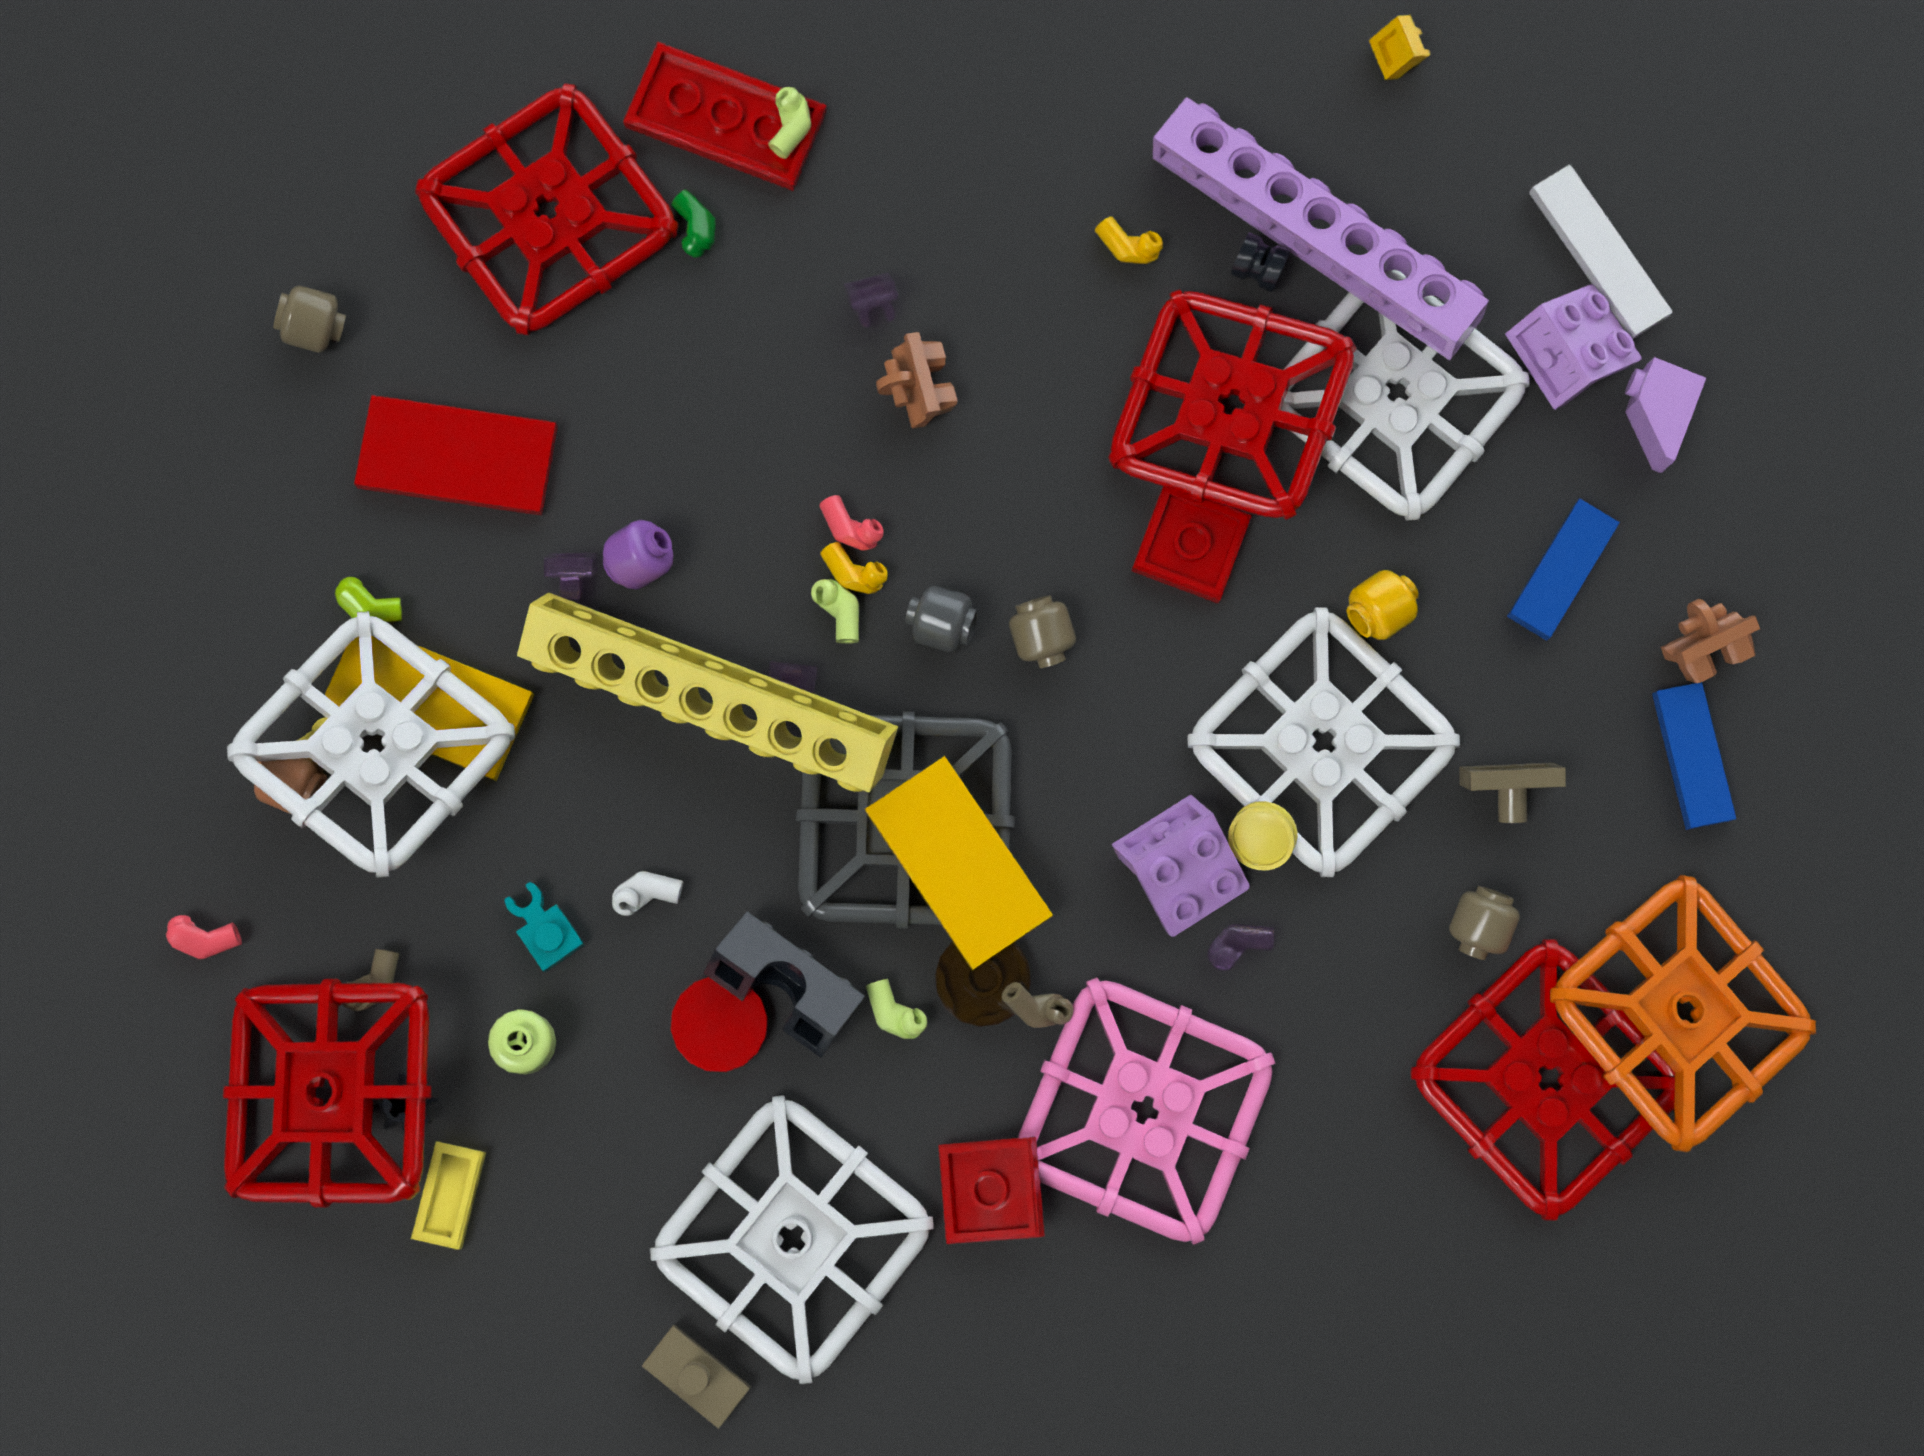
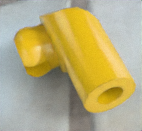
M1112 216L1103 220L1095 228L1097 235L1120 262L1149 264L1158 258L1159 252L1163 248V241L1157 233L1148 231L1141 236H1127Z
M840 542L831 543L820 552L821 557L836 581L846 589L872 594L881 590L882 584L888 578V572L880 562H868L865 566L853 564Z

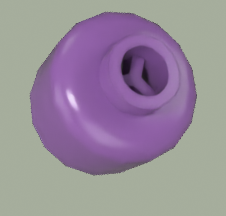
M637 520L631 522L612 534L604 544L603 565L607 575L615 583L629 589L637 590L646 587L665 575L673 564L672 542L669 535L649 521Z

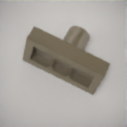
M1555 763L1459 767L1460 786L1470 791L1498 790V822L1502 823L1527 822V788L1566 787V768Z
M676 1325L671 1327L642 1364L643 1368L718 1429L751 1388L749 1384Z

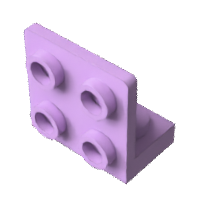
M1593 284L1539 305L1505 333L1554 410L1569 403L1596 381L1626 369L1641 360V355L1635 348L1632 337L1623 330L1610 310L1607 299Z
M1192 795L1184 798L1111 844L1119 860L1137 876L1165 931L1171 937L1181 933L1249 889V883L1214 814Z

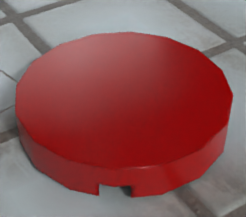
M710 977L694 982L680 994L672 1011L671 1033L676 1048L689 1063L707 1072H729L745 1066L758 1054L767 1037L768 1016L762 999L753 989L741 1001Z

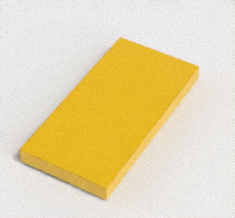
M371 635L375 683L401 702L424 678V675ZM359 636L346 647L325 692V696L339 707L362 684ZM418 646L436 661L439 659L444 660L451 666L450 672L496 707L508 720V723L514 725L516 738L533 700V692ZM439 687L414 712L435 730L487 726ZM514 740L510 741V745L504 755L487 772L485 777L497 781ZM487 744L437 748L431 755L466 768Z
M945 756L865 808L866 814L972 971L1053 916Z

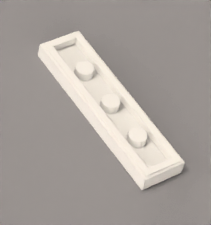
M1571 165L1566 166L1532 187L1529 194L1590 282L1607 299L1610 310L1632 339L1665 320L1673 313Z

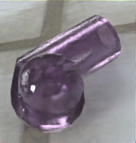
M1243 924L1228 925L1210 943L1207 952L1210 963L1217 970L1228 971L1235 966V961L1247 949L1272 951L1274 928Z

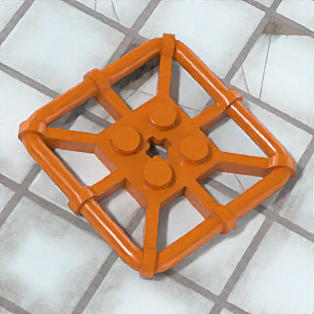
M1680 875L1677 880H1673L1661 887L1623 922L1615 921L1606 929V937L1572 965L1559 979L1556 987L1550 989V1002L1555 1004L1562 1020L1605 1070L1602 1076L1610 1085L1616 1084L1654 1131L1668 1144H1671L1673 1150L1689 1152L1692 1147L1702 1143L1746 1102L1753 1103L1763 1094L1762 1087L1805 1048L1811 1035L1816 1034V1021L1810 1018V1014L1802 1001L1761 954L1764 950L1756 940L1750 941L1709 891L1697 883L1694 877ZM1676 901L1678 903L1677 951L1660 965L1636 935ZM1697 908L1736 953L1718 972L1712 968L1697 950ZM1619 950L1624 951L1646 978L1628 995L1577 988ZM1748 967L1788 1016L1749 1011L1727 984L1743 969ZM1689 1001L1694 1008L1690 1012L1693 1018L1692 1023L1679 1017L1677 1002L1683 1004ZM1577 1005L1622 1010L1645 1038L1620 1059L1579 1010ZM1744 1027L1783 1031L1789 1034L1783 1042L1751 1071L1745 1067L1726 1044ZM1654 1050L1659 1053L1675 1072L1674 1123L1631 1072ZM1712 1057L1732 1080L1733 1088L1695 1122V1072Z

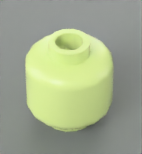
M519 1009L507 1012L496 1020L490 1030L488 1046L491 1057L499 1067L511 1073L526 1075L538 1072L549 1063L555 1052L556 1037L554 1029L547 1019L535 1012ZM524 1034L526 1035L527 1043L523 1041ZM520 1045L523 1049L516 1051L513 1046Z

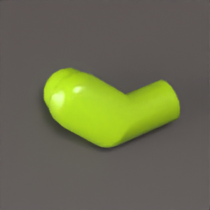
M355 577L342 579L335 589L338 605L352 618L357 617V612H369L370 616L378 617L385 622L402 621L400 598L375 599L366 590L363 583Z

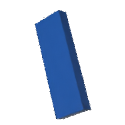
M1579 498L1507 614V617L1546 641L1551 638L1620 522Z
M1702 682L1652 693L1685 829L1690 830L1735 820L1736 815Z

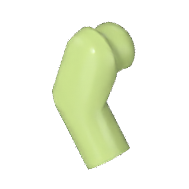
M785 87L776 95L775 102L779 107L783 127L768 143L771 150L783 159L790 155L811 127L807 101L793 87Z
M833 579L818 580L811 589V597L815 603L819 604L820 607L836 618V642L847 644L859 642V601L857 597Z
M888 979L866 985L877 1025L882 1030L903 1039H914L924 1032L927 1027L925 1013L918 1008L913 1010L896 1003Z

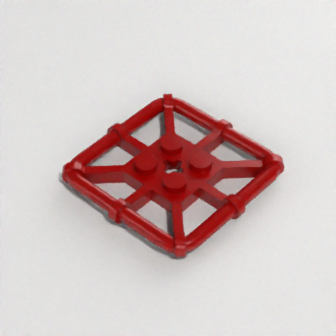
M564 83L562 88H556L545 93L497 126L491 123L483 128V135L434 166L423 179L417 180L415 193L419 196L425 213L457 255L456 263L464 273H470L502 319L511 327L516 328L517 334L528 336L531 331H537L550 325L597 292L603 295L612 289L610 285L612 282L660 251L671 238L676 237L679 226L678 222L674 220V215L667 202L636 162L637 154L631 146L624 145L593 102L584 93L578 91L576 85ZM560 107L552 151L525 168L506 142ZM575 110L609 154V158L582 177L566 157ZM493 150H496L514 175L490 192L442 185ZM622 172L654 217L648 218L606 211L592 191ZM544 201L558 203L554 208L556 216L552 219H549L545 214L537 217L535 213L539 210V204ZM441 202L489 209L504 229L480 245L472 246ZM605 228L648 235L601 268L593 262L581 245ZM512 244L517 246L529 263L522 303L519 309L485 264V262ZM568 253H571L587 277L536 310L543 270Z
M1180 289L1170 293V299L1165 302L1159 312L1141 363L1133 368L1130 376L1133 384L1112 438L1111 453L1108 455L1112 467L1120 469L1132 477L1191 494V500L1201 503L1207 499L1270 518L1283 517L1285 520L1296 516L1295 510L1301 506L1307 496L1325 443L1333 438L1336 429L1333 421L1353 368V353L1356 351L1354 342L1351 337H1344L1332 329L1272 313L1273 308L1265 305L1254 308L1201 292L1186 291L1182 293ZM1191 310L1252 326L1253 328L1242 358L1210 349ZM1178 316L1200 356L1190 383L1156 373ZM1267 331L1327 348L1284 370L1256 362ZM1334 365L1315 418H1306L1281 410L1289 386ZM1150 390L1184 399L1174 424L1134 444H1130ZM1231 395L1239 396V401L1245 404L1243 409L1235 408L1232 415L1224 413L1225 407L1221 401L1224 398H1229ZM1275 426L1308 436L1287 493L1283 489L1265 454ZM1181 439L1208 447L1197 476L1140 460ZM1226 452L1253 460L1273 499L1212 482L1222 453Z
M1543 939L1541 944L1526 951L1482 995L1479 993L1474 994L1467 1002L1469 1007L1424 1049L1417 1060L1416 1067H1411V1079L1416 1080L1417 1088L1423 1097L1469 1145L1467 1151L1475 1159L1481 1158L1525 1206L1536 1214L1541 1215L1542 1219L1547 1221H1556L1559 1215H1563L1573 1209L1619 1163L1625 1165L1633 1157L1631 1151L1653 1130L1640 1114L1616 1138L1589 1111L1611 1088L1619 1087L1616 1084L1610 1085L1602 1076L1605 1070L1581 1041L1557 1017L1556 1006L1550 1002V989L1556 987L1557 965L1566 972L1579 960L1572 952L1558 945L1557 940ZM1540 966V1017L1519 1037L1497 1014L1495 1008ZM1593 974L1579 986L1580 989L1611 993ZM1600 1008L1604 1015L1593 1026L1602 1037L1616 1025L1635 1046L1645 1038L1624 1011ZM1482 1021L1508 1047L1486 1070L1436 1068L1437 1064ZM1654 1050L1646 1058L1661 1072L1663 1077H1635L1645 1089L1663 1090L1655 1101L1668 1115L1675 1108V1072L1659 1053ZM1541 1067L1547 1070L1555 1068L1558 1071L1559 1076L1557 1080L1559 1087L1556 1090L1552 1087L1542 1090L1538 1084L1541 1082L1542 1076L1538 1071ZM1436 1081L1485 1083L1508 1108L1482 1132L1441 1089ZM1518 1119L1540 1141V1192L1494 1145L1496 1140ZM1579 1122L1605 1150L1558 1194L1557 1141Z
M324 979L321 984H269L251 989L244 988L235 997L237 1004L232 1018L229 1086H224L223 1099H228L224 1160L225 1179L227 1182L224 1188L232 1198L240 1197L252 1202L310 1203L314 1208H327L332 1203H393L403 1199L411 1200L420 1191L419 1182L423 1171L426 1099H431L432 1086H427L428 995L420 986L412 987L402 983H342L339 979ZM318 1003L316 1042H293L266 1010L265 1004ZM342 1003H394L358 1042H337L338 1007ZM409 1016L406 1085L374 1086L375 1051ZM252 1022L277 1051L275 1086H249ZM325 1079L329 1081V1085L332 1087V1096L326 1105H324L322 1098L316 1097L315 1093L316 1088L324 1086ZM248 1099H274L272 1134L245 1162ZM373 1099H406L403 1169L398 1166L371 1134ZM290 1142H311L309 1182H256V1178ZM332 1142H354L387 1183H333L330 1179Z

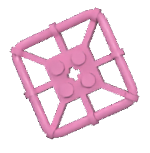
M1097 977L1086 981L1087 987L1082 989L1075 999L1072 1018L1064 1025L1050 1061L1044 1060L1040 1072L1044 1075L1018 1138L1036 1137L1037 1142L1061 1082L1096 1096L1083 1129L1037 1147L1040 1183L1096 1206V1212L1108 1217L1112 1213L1167 1238L1182 1242L1191 1241L1193 1245L1205 1240L1204 1235L1210 1231L1218 1217L1240 1159L1246 1160L1250 1148L1246 1147V1144L1271 1084L1273 1073L1271 1065L1275 1064L1272 1053H1266L1261 1046L1248 1038L1192 1015V1009L1183 1005L1178 1009L1122 984L1106 980L1099 981ZM1107 1000L1171 1026L1157 1062L1126 1048ZM1093 1006L1096 1009L1114 1053L1102 1085L1067 1070ZM1184 1032L1248 1060L1203 1080H1197L1169 1068ZM1253 1073L1252 1080L1228 1139L1192 1124L1205 1092ZM1145 1096L1153 1099L1152 1107L1158 1113L1155 1119L1147 1118L1144 1124H1140L1136 1121L1137 1113L1131 1109L1133 1101L1142 1102ZM1187 1136L1223 1151L1196 1216L1175 1168ZM1087 1140H1091L1119 1153L1105 1189L1042 1162L1041 1159ZM1131 1159L1162 1171L1182 1221L1173 1219L1118 1195Z

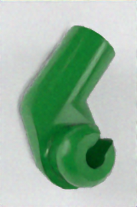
M683 190L674 198L671 205L688 222L687 236L682 240L683 250L688 255L699 258L703 256L706 249H711L714 244L716 221L712 213L688 190Z

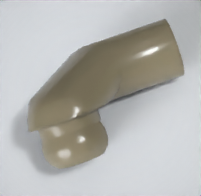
M375 949L370 973L352 983H393L399 953ZM342 1003L341 1005L352 1011H364L377 1003Z

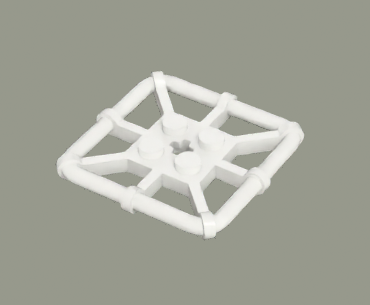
M1390 270L1385 272L1386 276L1392 280L1400 281L1406 279V276L1400 271ZM1349 292L1325 321L1319 320L1316 325L1339 333L1364 302ZM1435 296L1423 298L1430 306L1439 307L1444 305ZM1379 313L1382 338L1367 356H1364L1357 349L1353 353L1354 362L1352 369L1354 371L1349 377L1339 407L1359 422L1361 426L1342 448L1332 440L1326 441L1321 456L1330 462L1327 467L1337 473L1340 470L1390 511L1404 516L1406 521L1419 520L1421 514L1426 513L1435 506L1471 461L1477 462L1484 454L1483 446L1520 403L1525 393V388L1530 386L1529 374L1523 372L1522 368L1511 356L1478 330L1474 329L1464 344L1502 373L1503 376L1455 379L1432 360L1438 353L1437 351L1427 346L1421 352L1397 333L1396 323ZM1306 342L1284 369L1323 351L1326 347ZM1391 382L1395 385L1397 383L1404 385L1408 399L1405 401L1399 397L1394 402L1387 397L1390 389L1386 384ZM1293 384L1289 386L1281 410L1301 416L1294 409L1319 407L1325 390L1292 393L1290 390L1295 385ZM1504 392L1469 435H1464L1439 415L1453 396ZM1428 428L1456 451L1418 495L1411 447ZM1291 431L1306 443L1307 435ZM1370 433L1374 434L1396 452L1401 495L1352 457L1353 453Z
M1314 608L1312 613H1308L1297 620L1255 663L1250 661L1242 669L1243 675L1198 720L1193 728V733L1187 736L1188 748H1193V752L1199 762L1244 806L1259 801L1272 803L1294 780L1317 803L1318 851L1298 833L1297 843L1292 853L1304 865L1313 871L1319 872L1320 877H1334L1335 872L1341 871L1350 865L1393 820L1399 822L1407 813L1405 808L1447 766L1454 755L1455 749L1460 747V735L1455 734L1448 720L1399 674L1402 669L1395 662L1390 665L1352 627L1334 613H1329L1327 608ZM1313 632L1314 684L1294 703L1270 680L1269 675ZM1328 632L1377 678L1354 703L1329 681ZM1387 687L1435 735H1385L1361 711ZM1256 688L1283 714L1265 734H1213V731ZM1318 730L1322 734L1328 731L1333 735L1332 744L1335 749L1332 753L1327 749H1323L1319 753L1312 747L1316 742L1315 737L1312 735L1314 731ZM1213 749H1262L1284 771V774L1260 796ZM1382 749L1434 750L1392 795L1388 794L1363 770ZM1352 781L1379 808L1334 852L1332 800Z
M357 612V617L351 618L342 624L297 671L291 669L283 677L285 683L240 728L233 739V743L227 746V757L229 761L234 762V765L243 776L293 815L292 821L301 828L308 826L355 865L368 872L376 873V878L388 877L389 871L396 870L403 865L449 814L455 816L463 807L461 801L504 755L510 745V741L515 739L514 725L508 723V720L496 707L450 672L451 666L444 660L439 659L436 661L389 623L378 617L370 616L369 612ZM371 635L424 675V678L401 702L375 683ZM359 636L362 684L339 707L313 687L312 682ZM439 687L487 726L435 730L414 712ZM299 696L327 718L308 740L255 743ZM368 734L371 736L379 734L383 736L381 741L385 749L381 752L372 749L365 753L361 750L364 746L362 738ZM487 744L447 789L440 787L418 769L437 748ZM311 758L332 776L311 798L305 800L258 762ZM407 781L434 803L396 845L387 852L384 805ZM345 786L371 806L374 853L321 812Z
M785 1095L773 1096L772 1102L766 1103L755 1112L714 1164L709 1162L702 1170L705 1176L663 1226L656 1238L655 1247L650 1248L651 1261L656 1260L658 1268L667 1279L718 1320L716 1326L723 1332L729 1329L779 1372L792 1379H799L800 1384H808L813 1382L812 1378L819 1376L830 1367L871 1313L877 1315L884 1306L881 1303L882 1299L923 1249L929 1237V1230L934 1229L933 1216L928 1217L925 1208L914 1196L866 1158L868 1152L860 1146L856 1149L805 1107L794 1101L785 1100ZM788 1121L796 1125L843 1164L819 1195L792 1174ZM774 1122L779 1176L762 1198L756 1201L733 1182L729 1176ZM854 1173L901 1211L908 1219L854 1225L833 1208L829 1202L850 1175ZM719 1188L750 1212L729 1239L675 1245L680 1236ZM798 1225L804 1230L801 1239L806 1244L802 1250L793 1247L786 1252L780 1247L784 1239L779 1232L784 1226L792 1230ZM909 1232L905 1240L866 1289L862 1288L835 1266V1263L855 1238ZM729 1252L750 1269L755 1276L730 1305L676 1258ZM827 1276L852 1296L856 1302L814 1355L810 1357L805 1301L823 1278ZM764 1283L768 1284L792 1304L797 1358L789 1354L741 1314Z

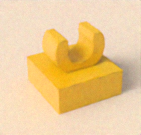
M1410 15L1397 16L1369 40L1385 80L1399 79L1408 70L1420 64L1430 55L1429 50L1424 49L1419 36L1422 32L1419 28L1415 27Z

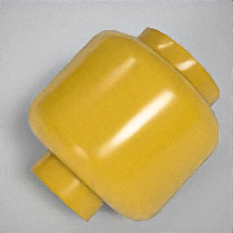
M1389 570L1379 571L1351 591L1347 615L1352 626L1362 636L1386 640L1415 620L1418 614L1416 599H1418L1419 593L1415 584L1407 576L1402 575L1399 577L1396 573Z

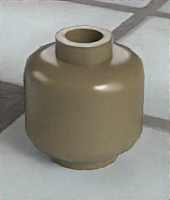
M295 286L289 294L281 293L273 329L280 330V338L283 343L321 353L328 348L330 340L340 342L346 315L337 313L338 300L334 295L304 286Z
M1051 595L1015 606L1017 613L1010 618L1009 628L1020 659L1023 661L1037 660L1039 668L1049 667L1065 661L1064 651L1072 648L1076 642V634L1066 605L1059 601L1053 602Z
M1479 885L1476 892L1467 891L1463 893L1449 926L1450 934L1461 942L1458 950L1480 960H1486L1488 953H1505L1508 950L1520 919L1519 911L1512 906L1514 899L1501 892Z

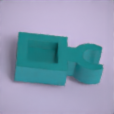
M529 882L526 884L527 889L532 894V902L529 906L525 908L518 907L515 900L510 896L505 898V905L513 915L525 919L527 922L516 933L542 971L546 973L585 946V943L557 904L547 911L544 910L542 891L535 884Z

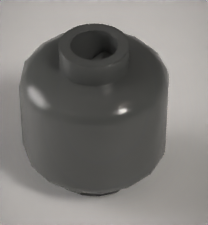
M930 586L922 593L920 599L912 597L907 609L905 624L913 626L912 635L917 644L947 653H954L962 644L966 646L970 644L977 624L978 610L972 608V601L968 595L938 586Z

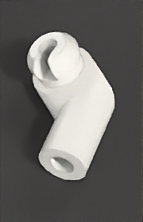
M646 871L638 872L614 890L612 906L618 914L629 916L654 898L678 904L683 881Z

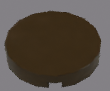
M952 941L940 956L935 973L937 995L946 1011L960 1022L976 1027L998 1025L1013 1017L1016 1013L1003 1001V991L1008 985L1015 982L1020 983L1029 991L1031 984L1029 963L1021 948L1015 943L972 971Z

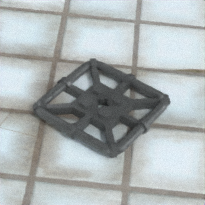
M903 711V716L870 715L898 726L896 734L902 735L901 770L885 769L883 777L870 792H858V810L820 809L821 774L802 772L801 809L796 810V822L800 823L798 892L800 901L803 904L800 910L808 918L813 915L817 919L829 922L896 924V929H908V924L941 925L929 906L909 905L910 877L866 814L865 808L921 772L913 770L914 735L981 737L982 739L952 767L960 778L984 754L993 749L991 814H985V816L1009 849L1010 830L1015 829V816L1010 815L1012 750L1010 739L1006 735L1009 730L1002 722L995 724L993 721L980 718L915 716V712ZM830 738V744L836 752L847 754L842 742ZM819 824H857L856 856L817 891ZM864 866L898 867L897 905L827 902Z

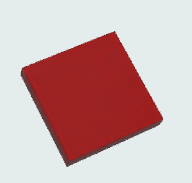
M1163 486L1131 571L1209 601L1219 603L1252 515L1207 499L1203 503L1190 499L1191 494Z
M1036 1137L938 1145L946 1244L1045 1236Z

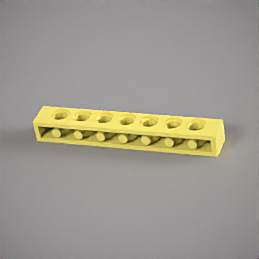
M549 592L529 605L517 656L531 661L532 666L540 671L548 673L559 672L575 678V682L584 688L603 689L618 695V699L623 703L632 706L650 707L660 711L661 715L669 721L676 723L688 722L704 728L705 732L713 738L719 740L732 739L748 745L749 749L757 755L763 757L776 756L792 762L793 766L803 773L823 774L837 780L841 787L850 791L870 792L883 777L898 730V726ZM569 637L574 638L579 643L581 653L576 652L571 647ZM612 653L622 659L625 670L618 668L614 664ZM655 670L662 672L666 676L669 687L662 685L657 680ZM698 687L706 689L711 694L713 704L701 698ZM742 704L753 708L756 712L757 720H752L744 714ZM786 721L796 724L801 731L802 737L792 735L786 727ZM830 738L842 742L847 754L836 752L830 744Z

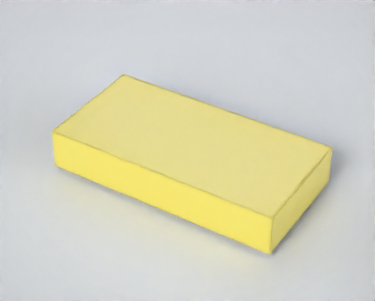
M436 1141L411 1239L457 1250L462 1249L486 1152Z

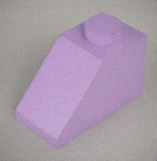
M1656 357L1642 370L1636 368L1631 375L1625 390V394L1631 396L1625 412L1652 470L1662 473L1676 460L1706 378Z

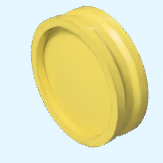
M1266 801L1253 802L1244 806L1236 814L1228 831V842L1234 856L1245 866L1262 871L1272 870L1283 865L1291 856L1298 838L1297 827L1292 816L1281 806Z

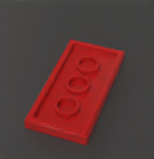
M658 42L623 122L625 128L794 191L826 115L827 106L805 97L811 119L810 130L790 155L783 159L775 154L768 145L783 127L779 107L775 102L777 93L783 88Z
M371 395L354 485L357 489L542 516L558 426L556 422Z

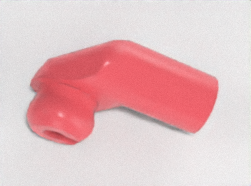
M839 495L830 496L820 503V509L833 537L838 542L865 551L875 548L877 542L883 538L884 530L877 520L865 519L862 523L852 520Z
M178 915L173 917L167 925L166 938L169 944L174 949L197 959H206L242 945L240 933L233 922L206 932L196 927L189 916Z

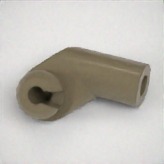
M1018 982L1008 985L1002 993L1003 1001L1024 1023L1031 1027L1040 1028L1056 1024L1064 1025L1072 1018L1073 1005L1059 994L1052 993L1032 996Z

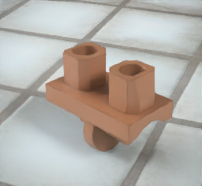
M919 332L907 333L904 336L905 342L891 351L893 359L884 362L887 375L876 382V387L881 395H893L896 407L906 406L913 429L925 427L935 416L950 412L957 405L958 400L954 386L950 382L933 385L930 372L940 371L945 366L946 356L942 342L922 341Z
M1696 599L1688 603L1687 613L1689 618L1679 623V629L1684 636L1661 647L1665 660L1678 663L1687 681L1701 683L1717 673L1710 653L1721 649L1725 662L1729 664L1742 663L1754 657L1756 653L1751 633L1759 630L1760 627L1756 616L1751 615L1744 619L1737 612L1727 614L1726 608L1722 603L1710 608L1705 601Z

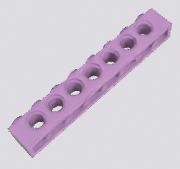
M1186 97L1153 137V159L1282 247L1291 250V253L1448 360H1451L1482 320L1489 300L1484 297L1482 291L1475 284L1467 280H1458L1445 271L1444 266L1439 260L1431 255H1421L1409 247L1399 233L1392 229L1384 230L1369 220L1366 212L1359 206L1352 203L1345 204L1333 196L1330 189L1323 182L1315 178L1308 179L1296 171L1286 157L1278 153L1271 154L1257 145L1255 138L1250 133L1241 128L1234 129L1223 122L1217 112L1210 106L1203 103L1198 105ZM1204 145H1212L1219 150L1214 153H1204L1199 148ZM1250 170L1256 175L1252 178H1241L1236 175V172ZM1283 194L1292 198L1293 201L1281 204L1276 202L1273 197ZM1320 219L1328 222L1330 227L1317 229L1310 222ZM1361 245L1368 250V253L1356 255L1351 253L1347 247ZM1397 270L1402 272L1406 279L1395 281L1388 278L1385 272ZM1426 296H1436L1444 302V305L1433 307L1428 305L1423 298Z

